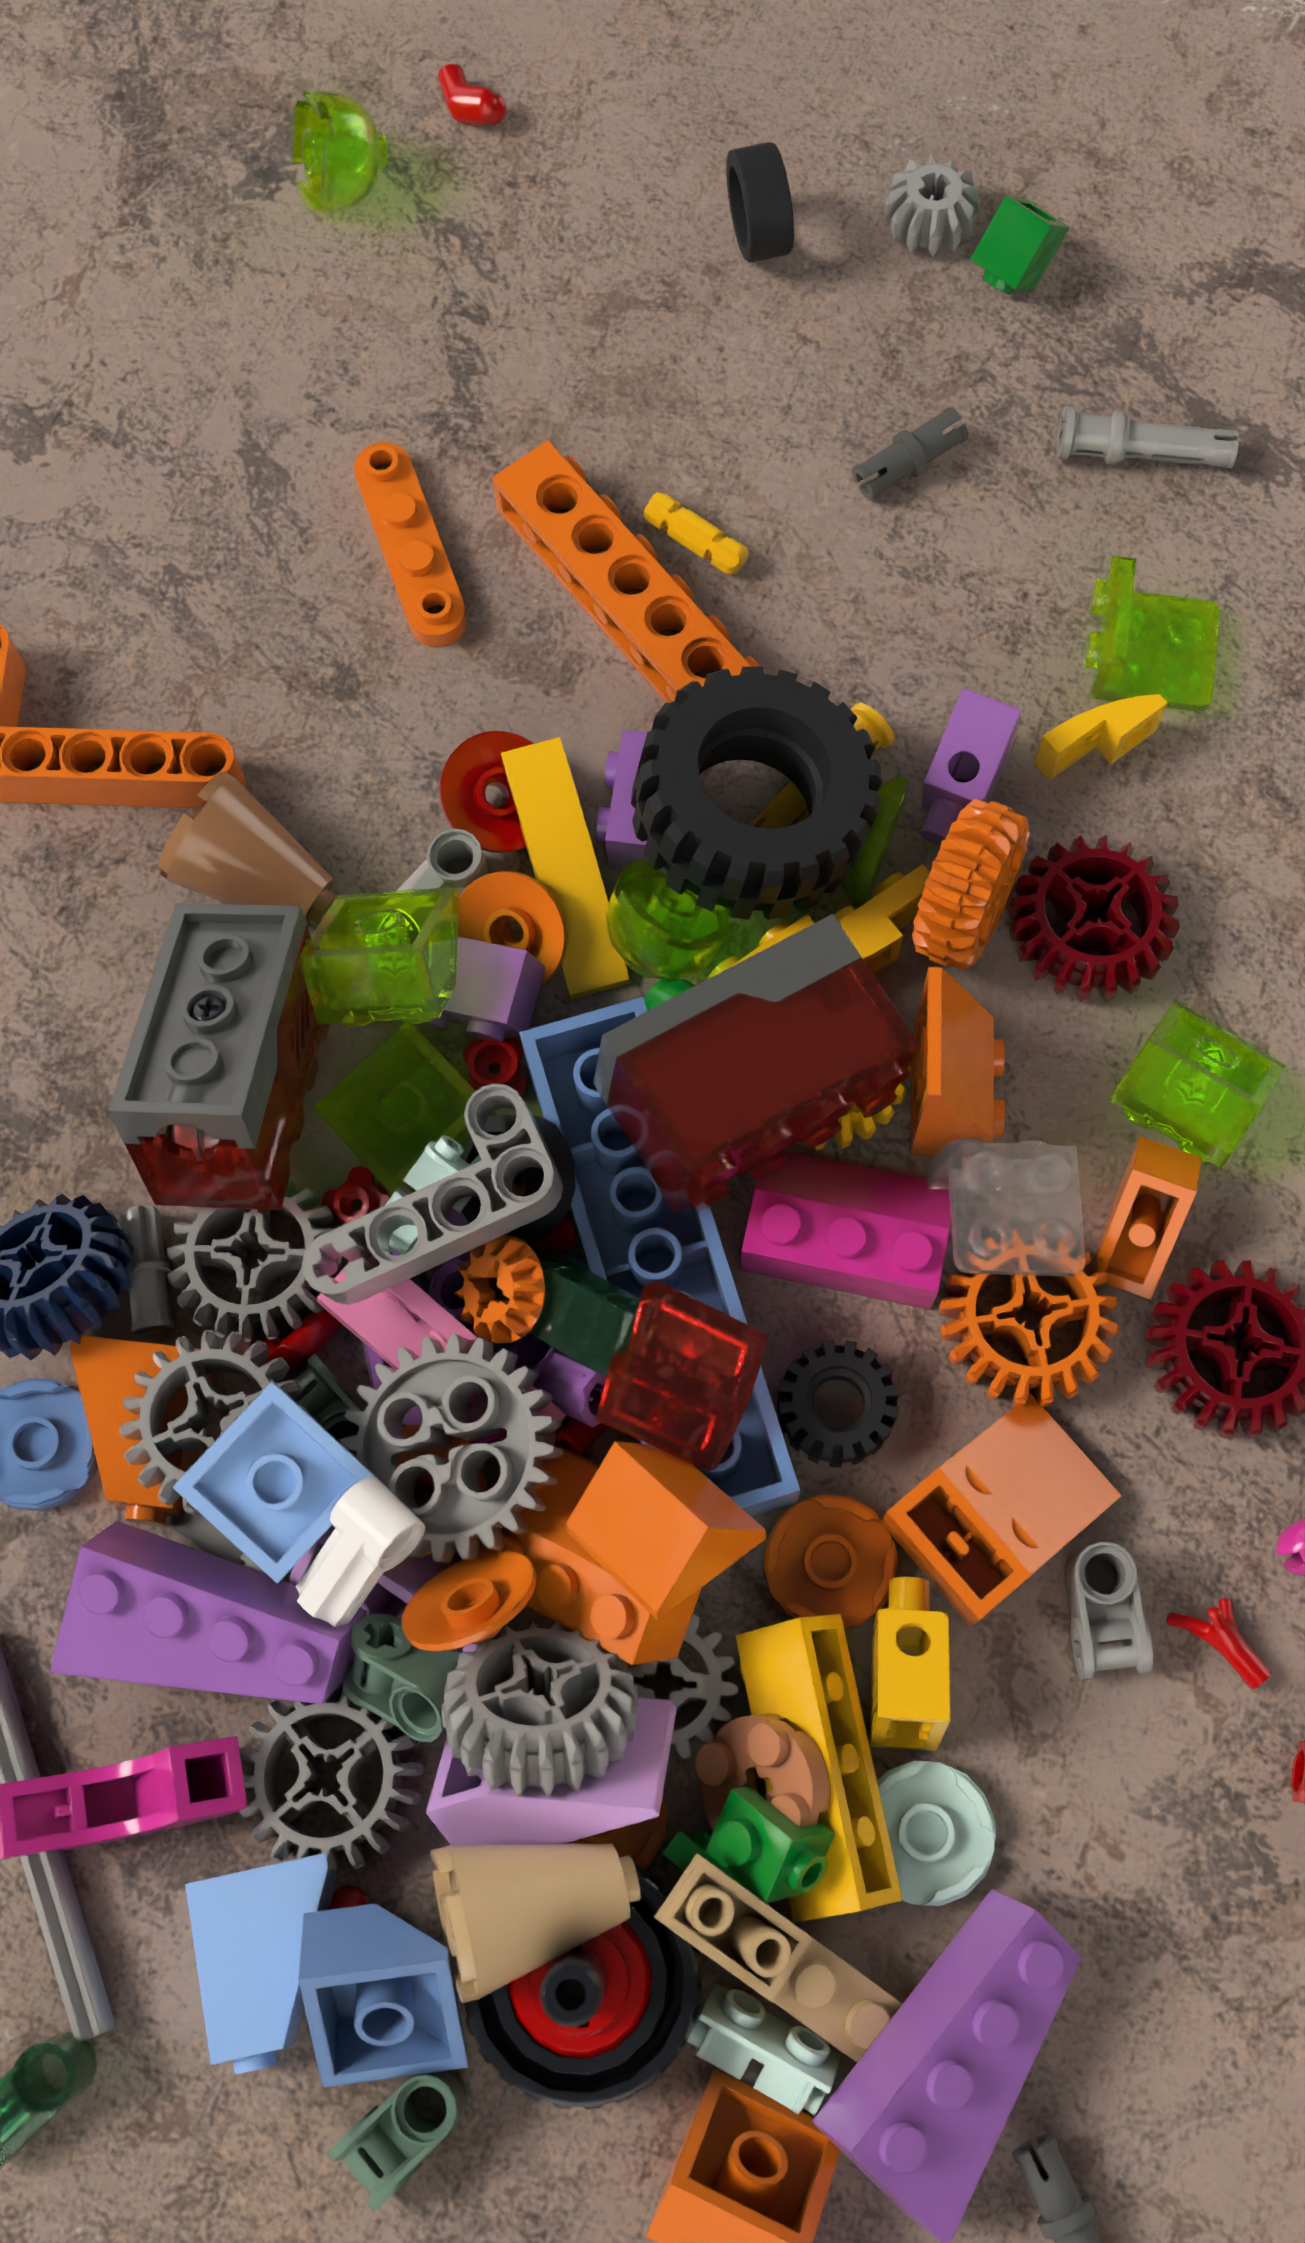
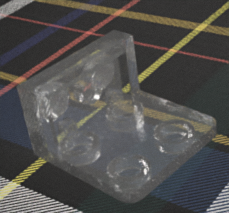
M960 1138L950 1141L927 1164L928 1189H946L950 1193L953 1259L956 1268L961 1272L1070 1277L1076 1275L1085 1267L1076 1146L1048 1145L1046 1142L1037 1140L1020 1141L1012 1144L989 1143L980 1138Z

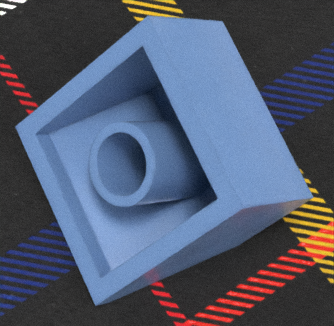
M377 1904L303 1914L298 1980L322 2088L468 2068L467 2048L447 1947Z

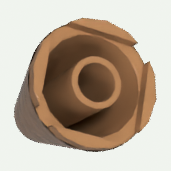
M225 771L214 776L197 794L199 798L207 803L201 804L192 816L184 812L173 829L158 861V868L162 870L159 874L171 883L227 904L301 906L306 926L312 923L319 927L332 910L338 898L337 895L330 891L334 879L237 778H234Z

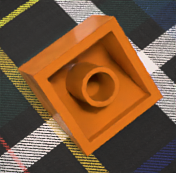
M713 2068L671 2168L645 2237L656 2243H813L840 2149L812 2123L815 2117L802 2111L798 2115L752 2086Z

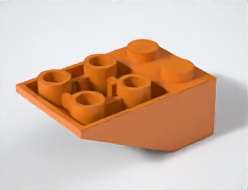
M1030 1394L1023 1406L1016 1405L892 1506L886 1512L881 1524L971 1628L1122 1495L1051 1415L1040 1406L1035 1397Z

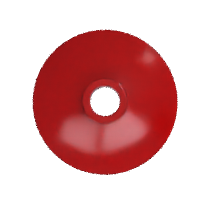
M483 732L462 742L448 757L439 783L442 810L450 826L453 829H461L473 834L479 841L482 850L494 853H509L526 848L501 753L534 743L511 732ZM487 786H496L502 791L504 801L501 806H493L487 801L485 797Z

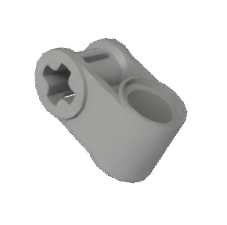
M1099 1542L1077 1551L1066 1565L1064 1581L1071 1616L1072 1651L1079 1678L1081 1680L1093 1679L1097 1671L1135 1667L1140 1674L1151 1673L1153 1669L1152 1641L1149 1626L1143 1613L1137 1568L1133 1557L1125 1548L1111 1542ZM1091 1557H1101L1107 1560L1116 1574L1115 1585L1108 1594H1100L1092 1590L1087 1584L1085 1566ZM1123 1641L1124 1643L1123 1647L1100 1649L1098 1646L1099 1643Z

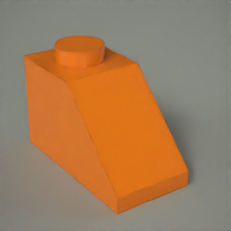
M1139 1136L1118 1187L1089 1276L1097 1272L1107 1273L1108 1281L1106 1284L1150 1300L1152 1299L1197 1193L1202 1157Z

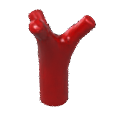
M1221 1598L1219 1600V1608L1211 1607L1208 1610L1207 1614L1210 1622L1174 1612L1168 1614L1167 1624L1169 1626L1187 1630L1215 1648L1251 1690L1261 1685L1271 1676L1272 1672L1240 1633L1235 1622L1231 1599Z

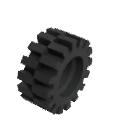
M834 1340L823 1341L822 1347L815 1350L810 1346L802 1351L801 1357L797 1361L792 1360L786 1369L784 1379L781 1380L777 1412L780 1415L779 1424L783 1434L787 1433L791 1439L790 1445L797 1452L801 1449L808 1454L807 1459L818 1464L819 1460L830 1462L829 1467H841L842 1463L852 1462V1466L863 1462L866 1456L871 1453L874 1455L882 1447L897 1419L899 1391L897 1384L893 1385L891 1380L893 1372L887 1363L882 1366L876 1360L878 1354L870 1348L866 1352L856 1349L857 1342L846 1340L845 1346L835 1345ZM844 1380L854 1385L860 1392L864 1405L863 1413L854 1424L845 1428H833L823 1424L816 1417L812 1408V1396L815 1390L826 1381Z

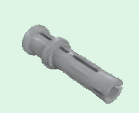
M1064 406L1058 427L1056 457L1061 460H1067L1070 454L1102 457L1106 464L1116 465L1117 462H1122L1125 457L1232 468L1239 446V441L1234 440L1238 439L1239 432L1233 429H1206L1194 426L1131 421L1129 415H1124V411H1113L1110 416L1076 413L1075 407Z

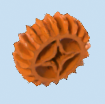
M976 798L959 812L957 820L951 823L948 835L941 842L936 859L932 861V868L924 883L925 887L922 897L917 904L918 912L913 921L914 930L912 933L916 952L929 957L931 962L946 968L949 966L960 970L970 968L982 957L986 946L991 943L996 928L1000 925L1003 913L1008 907L1009 899L1015 889L1018 875L1023 867L1022 862L1028 849L1027 842L1030 837L1027 817L1014 812L1013 808L998 802L991 801L989 803Z
M1041 1229L1033 1231L1028 1246H1023L1020 1236L1016 1231L1012 1230L1005 1234L1003 1241L1004 1251L1001 1250L996 1242L987 1238L979 1246L982 1260L975 1255L965 1253L959 1262V1266L965 1275L950 1274L945 1283V1287L956 1297L943 1298L938 1309L939 1313L944 1316L957 1319L942 1325L939 1331L941 1339L962 1341L961 1344L951 1350L948 1356L952 1364H960L971 1359L974 1365L967 1372L964 1378L969 1385H973L979 1381L983 1374L991 1378L993 1381L987 1389V1397L992 1400L998 1398L1004 1386L1012 1387L1011 1399L1013 1406H1023L1026 1403L1029 1389H1034L1040 1406H1050L1054 1401L1053 1384L1066 1399L1075 1397L1079 1392L1075 1377L1088 1384H1092L1099 1376V1371L1092 1361L1106 1363L1113 1354V1349L1101 1339L1114 1338L1119 1332L1118 1323L1102 1317L1114 1311L1118 1305L1117 1298L1110 1295L1097 1296L1096 1294L1107 1283V1273L1097 1272L1088 1277L1084 1270L1092 1259L1090 1253L1082 1252L1074 1261L1066 1257L1064 1254L1069 1248L1067 1237H1060L1052 1250L1044 1248L1045 1237ZM1008 1273L1010 1285L1006 1290L1008 1303L992 1307L989 1314L976 1316V1300L980 1290L993 1279ZM1035 1273L1054 1281L1068 1295L1053 1296L1046 1293L1039 1287ZM1022 1304L1023 1307L1032 1308L1031 1315L1037 1312L1041 1316V1321L1035 1330L1024 1328L1026 1321L1020 1325L1015 1320ZM1079 1320V1338L1075 1350L1063 1360L1049 1365L1047 1352L1051 1347L1049 1332L1063 1329L1067 1322ZM983 1336H987L989 1341L1005 1340L1012 1343L1019 1351L1022 1364H1028V1366L1014 1363L1002 1357L987 1343Z

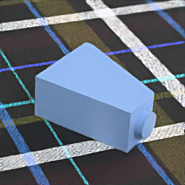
M326 1853L185 1884L211 2065L233 2061L234 2074L267 2068L278 2064L276 2050L284 2049L296 2043L304 2011V2003L298 1980L303 1914L325 1911L329 1907L337 1874L330 1875L331 1871H329Z

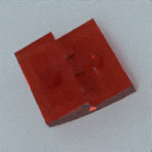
M661 1281L643 1286L628 1349L613 1354L611 1357L595 1420L706 1471L714 1470L726 1452L747 1407L763 1360L769 1335Z

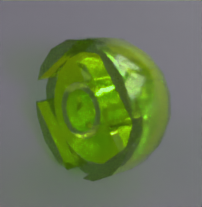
M305 90L301 94L307 101H296L291 128L293 164H304L305 176L308 182H297L299 194L305 206L311 211H334L349 208L369 195L378 179L379 169L385 168L388 157L385 136L383 133H377L376 125L371 115L356 100L338 92Z
M647 859L633 861L622 870L612 890L605 919L611 945L633 971L644 977L678 980L691 978L702 972L721 953L734 930V923L729 924L728 922L731 909L715 905L713 912L699 907L695 905L698 899L697 895L687 889L682 895H679L665 883L668 872L654 870Z

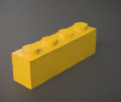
M841 1614L801 1617L735 1635L740 1656V1672L745 1682L751 1715L777 1714L787 1718L782 1721L788 1723L795 1731L804 1730L816 1742L828 1770L830 1781L829 1807L827 1812L819 1813L817 1824L824 1823L835 1834L825 1856L827 1859L826 1871L819 1883L806 1894L788 1898L793 1923L863 1911L902 1901ZM764 1778L767 1793L773 1791L770 1778Z

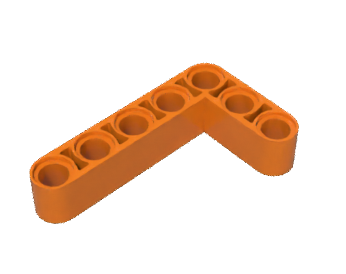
M0 624V802L198 808L201 804L207 802L199 798L197 794L217 774L213 776L202 775L214 766H224L219 773L227 772L246 787L245 775L234 749L229 741L219 734L210 732L18 727L26 666L6 629ZM36 761H43L39 767L26 771ZM104 762L99 769L84 773L89 766ZM164 764L159 771L153 774H143L153 765Z

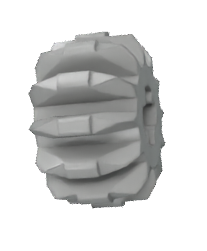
M931 154L925 165L922 166L913 160H909L904 173H894L893 180L889 184L888 198L885 199L884 216L886 217V223L891 225L890 231L893 241L907 240L906 244L909 253H912L919 247L927 248L933 258L940 246L955 252L961 239H970V235L975 229L976 214L979 213L981 201L979 189L973 187L972 171L957 172L955 158L945 165L937 164Z

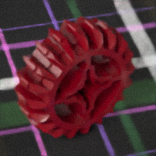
M1080 835L1077 839L1073 840L1070 852L1056 842L1054 846L1050 847L1047 859L1036 856L1030 862L1028 868L1029 875L1019 877L1014 890L1018 897L1011 900L1008 910L1010 917L1016 919V921L1012 922L1009 930L1011 940L1023 942L1017 953L1019 962L1038 960L1033 971L1035 981L1052 974L1056 977L1054 983L1056 995L1066 990L1069 983L1078 986L1077 994L1081 1002L1089 998L1093 987L1098 988L1100 994L1107 1002L1109 999L1114 998L1118 985L1131 994L1138 990L1141 984V977L1149 981L1154 979L1161 968L1159 961L1164 962V960L1169 959L1174 949L1173 942L1170 939L1176 937L1180 928L1179 920L1172 917L1178 908V896L1164 894L1170 884L1168 880L1169 874L1150 876L1149 873L1154 865L1152 856L1143 858L1139 862L1131 859L1133 853L1131 842L1121 847L1120 852L1109 850L1110 843L1106 835L1098 840L1095 849H1090ZM1086 882L1097 883V884H1102V885H1099V886L1090 885V884H1088V883H1086ZM1047 899L1058 907L1056 914L1066 924L1063 935L1060 938L1054 933L1047 920L1045 912V901ZM1126 900L1130 902L1138 915L1141 926V939L1130 930L1132 923L1122 913L1121 908ZM1108 908L1103 919V923L1101 922L1099 917L1097 923L1088 920L1079 929L1084 914H1086L1087 919H1089L1090 914L1099 916ZM1082 951H1097L1104 956L1089 955L1082 953Z
M1224 1259L1214 1262L1210 1267L1209 1276L1199 1267H1195L1186 1274L1187 1286L1174 1281L1166 1289L1165 1293L1170 1303L1158 1302L1153 1307L1151 1315L1161 1325L1149 1327L1145 1332L1144 1338L1151 1345L1163 1349L1150 1353L1145 1359L1146 1366L1152 1369H1166L1167 1374L1161 1377L1154 1384V1387L1158 1393H1165L1172 1388H1175L1180 1396L1171 1405L1172 1413L1178 1415L1190 1405L1198 1410L1193 1419L1195 1429L1203 1430L1215 1417L1218 1418L1217 1430L1221 1438H1230L1234 1435L1239 1422L1247 1438L1253 1439L1262 1434L1264 1423L1277 1432L1288 1425L1286 1412L1296 1417L1305 1413V1397L1303 1396L1305 1395V1306L1299 1309L1293 1302L1301 1292L1300 1284L1293 1283L1283 1292L1275 1287L1279 1274L1277 1268H1269L1258 1280L1255 1279L1254 1266L1251 1260H1243L1237 1266L1234 1276ZM1213 1302H1230V1309L1223 1317L1222 1326L1205 1325L1200 1331L1187 1329L1193 1311L1199 1307ZM1257 1311L1269 1320L1280 1338L1267 1334L1261 1328L1257 1320ZM1233 1335L1237 1339V1348L1243 1352H1248L1240 1362L1235 1359L1234 1348L1224 1345ZM1190 1359L1204 1362L1212 1369L1215 1375V1388L1198 1374ZM1272 1366L1284 1368L1282 1378L1274 1392L1256 1398H1242V1390L1250 1381L1251 1371L1259 1370L1266 1372Z

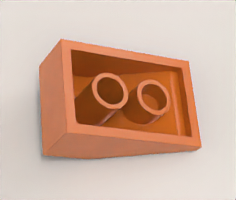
M928 967L911 1034L910 1155L986 1158L994 1137H1003L1005 1102L1004 1099H994V1077L1003 1076L1005 1043L1004 1039H994V1017L942 967Z

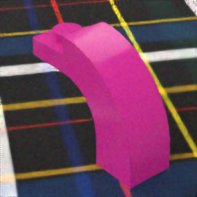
M233 1736L170 1746L154 1754L122 1763L0 1784V1860L56 1850H70L141 1836L211 1820L247 1809L238 1737Z

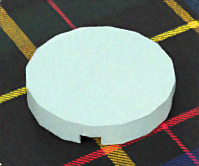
M912 1761L886 1771L877 1780L902 1900L911 1905L942 1906L965 1897L986 1876L994 1853L996 1821L985 1794L965 1773L940 1762Z

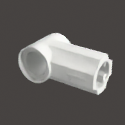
M370 1476L360 1480L339 1499L330 1516V1522L335 1529L296 1585L299 1592L297 1602L312 1617L327 1621L334 1627L349 1624L382 1574L393 1569L407 1558L424 1535V1523L377 1477Z

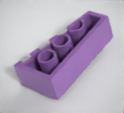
M116 1521L80 1547L49 1673L323 1704L343 1682L346 1669L354 1661L355 1653L350 1645L352 1628L359 1619L366 1616L367 1610L359 1608L349 1624L334 1627L327 1621L312 1617L297 1602L299 1592L296 1585L280 1580L277 1584L267 1574Z
M991 1889L812 2121L905 2215L940 2243H951L1082 1958L1036 1909L994 1889Z

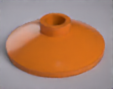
M500 871L479 877L462 891L451 914L450 935L527 950L546 967L541 986L551 979L563 960L567 943V930L562 910L551 892L540 882L528 875L513 871ZM512 920H517L522 926L524 936L521 941L513 938L510 933Z
M491 1551L479 1554L477 1560L463 1559L436 1574L413 1595L402 1616L404 1634L413 1646L426 1651H445L469 1644L485 1642L497 1635L502 1627L511 1621L528 1603L536 1587L537 1575L535 1569L526 1556L514 1551Z

